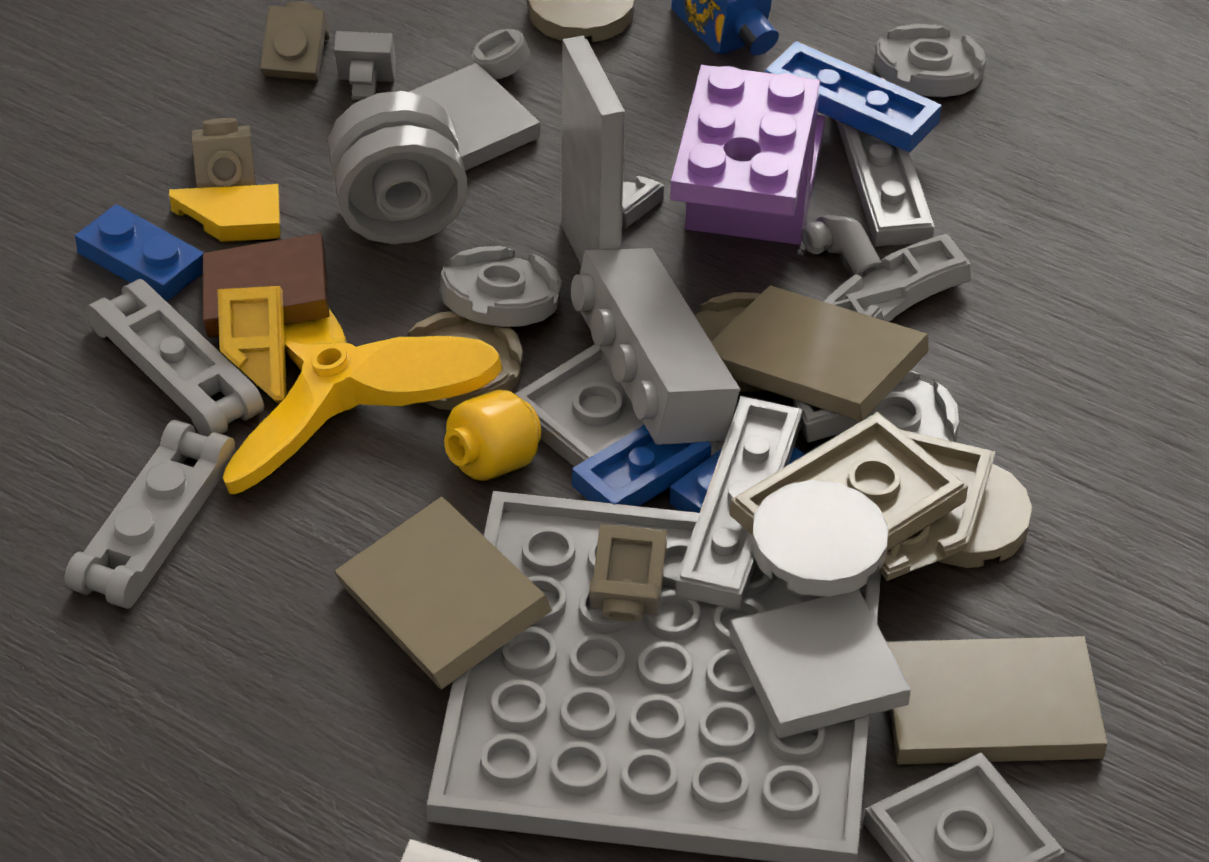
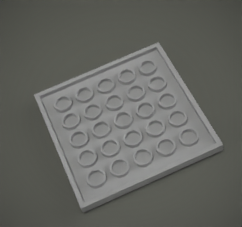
M493 491L484 537L546 595L552 611L453 681L427 800V822L773 862H857L869 715L778 739L730 638V623L733 619L824 596L802 595L787 589V581L778 578L774 573H772L771 579L759 568L756 562L741 610L675 596L676 578L699 513ZM600 523L667 530L668 540L659 615L643 614L642 621L620 622L602 616L603 610L591 608L589 588L590 580L594 576ZM878 569L868 576L867 584L859 588L876 623L881 573L878 572Z

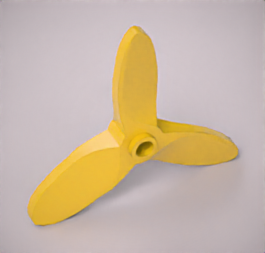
M330 309V317L284 325L285 352L301 370V374L284 400L247 437L227 464L223 479L229 494L234 495L243 492L262 481L294 455L329 418L352 409L359 404L405 406L450 398L483 388L502 371V363L498 352L493 346L482 340L454 336L396 337L356 347L347 343L344 332Z

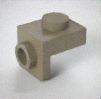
M299 1L288 2L285 7L269 6L260 66L263 76L319 81L324 40H329L331 30L324 10H318L312 4Z
M216 118L203 121V129L192 130L197 188L255 185L249 125L238 126L236 118Z
M600 523L594 576L590 580L589 588L592 609L603 610L602 616L620 622L642 621L643 614L659 615L668 540L667 530Z

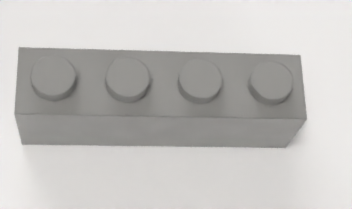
M653 248L585 250L580 274L574 276L571 284L572 304L575 310L580 311L591 330L593 342L602 349L611 365L615 380L621 382L633 404L636 417L643 421L655 444L725 441L733 419L740 388Z

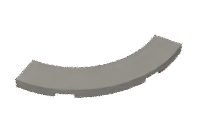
M943 234L915 243L882 259V268L869 273L865 277L857 274L852 276L831 293L824 302L890 322L897 315L921 300L950 287L970 282L971 264L948 234ZM793 399L794 407L803 409L800 429L807 443L843 433L861 422Z

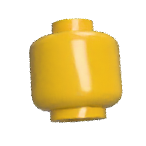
M494 390L463 401L452 409L447 419L444 446L449 459L462 472L474 480L489 481L519 470L532 462L538 449V442L541 439V424L536 411L528 402L511 391Z

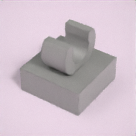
M336 31L334 53L339 80H349V83L353 85L352 99L363 100L376 94V81L394 82L396 58L393 35L391 33Z

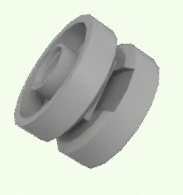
M405 91L377 93L354 103L336 119L328 137L329 161L332 176L335 180L339 212L350 229L371 241L392 245L421 241L441 232L459 216L467 199V176L463 160L459 154V143L454 124L442 106L427 96Z

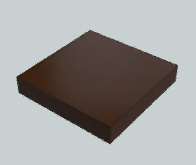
M322 233L203 253V321L207 337H219L218 289L280 286L283 290L284 325L330 317L326 250Z

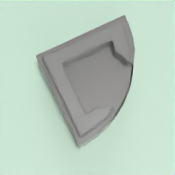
M636 176V182H623V228L629 227L663 201V184L641 176Z

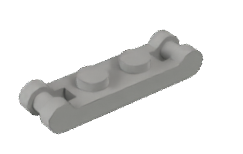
M138 279L122 288V295L112 300L103 297L86 306V315L93 330L101 338L108 337L192 419L199 434L207 437L213 432L223 434L228 430L227 424L238 418L247 421L264 411L263 399L255 385L144 280ZM221 392L225 396L224 398L216 402L210 398V396Z
M178 420L170 421L163 432L160 446L84 552H76L70 559L64 576L65 587L84 595L96 591L105 594L108 603L126 609L131 608L222 478L227 464L234 455V439L215 432L207 437L195 433L194 426ZM187 457L198 460L194 467L183 464Z

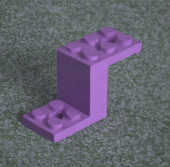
M701 64L671 179L670 200L686 202V230L801 245V234L807 219L825 128L826 116L817 114L820 80L802 78L792 74L779 75L740 70L731 66L717 67Z

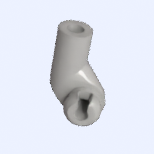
M824 215L819 216L816 222L807 223L803 227L802 241L810 253L820 254L827 250L829 253L844 254L854 275L857 274L861 277H865L869 273L882 268L883 264L864 228L854 218Z

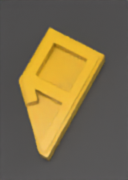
M278 184L169 190L171 211L179 216L187 214L204 224V231L221 242L281 239Z
M280 286L218 289L220 352L277 404H280L287 396L282 288Z

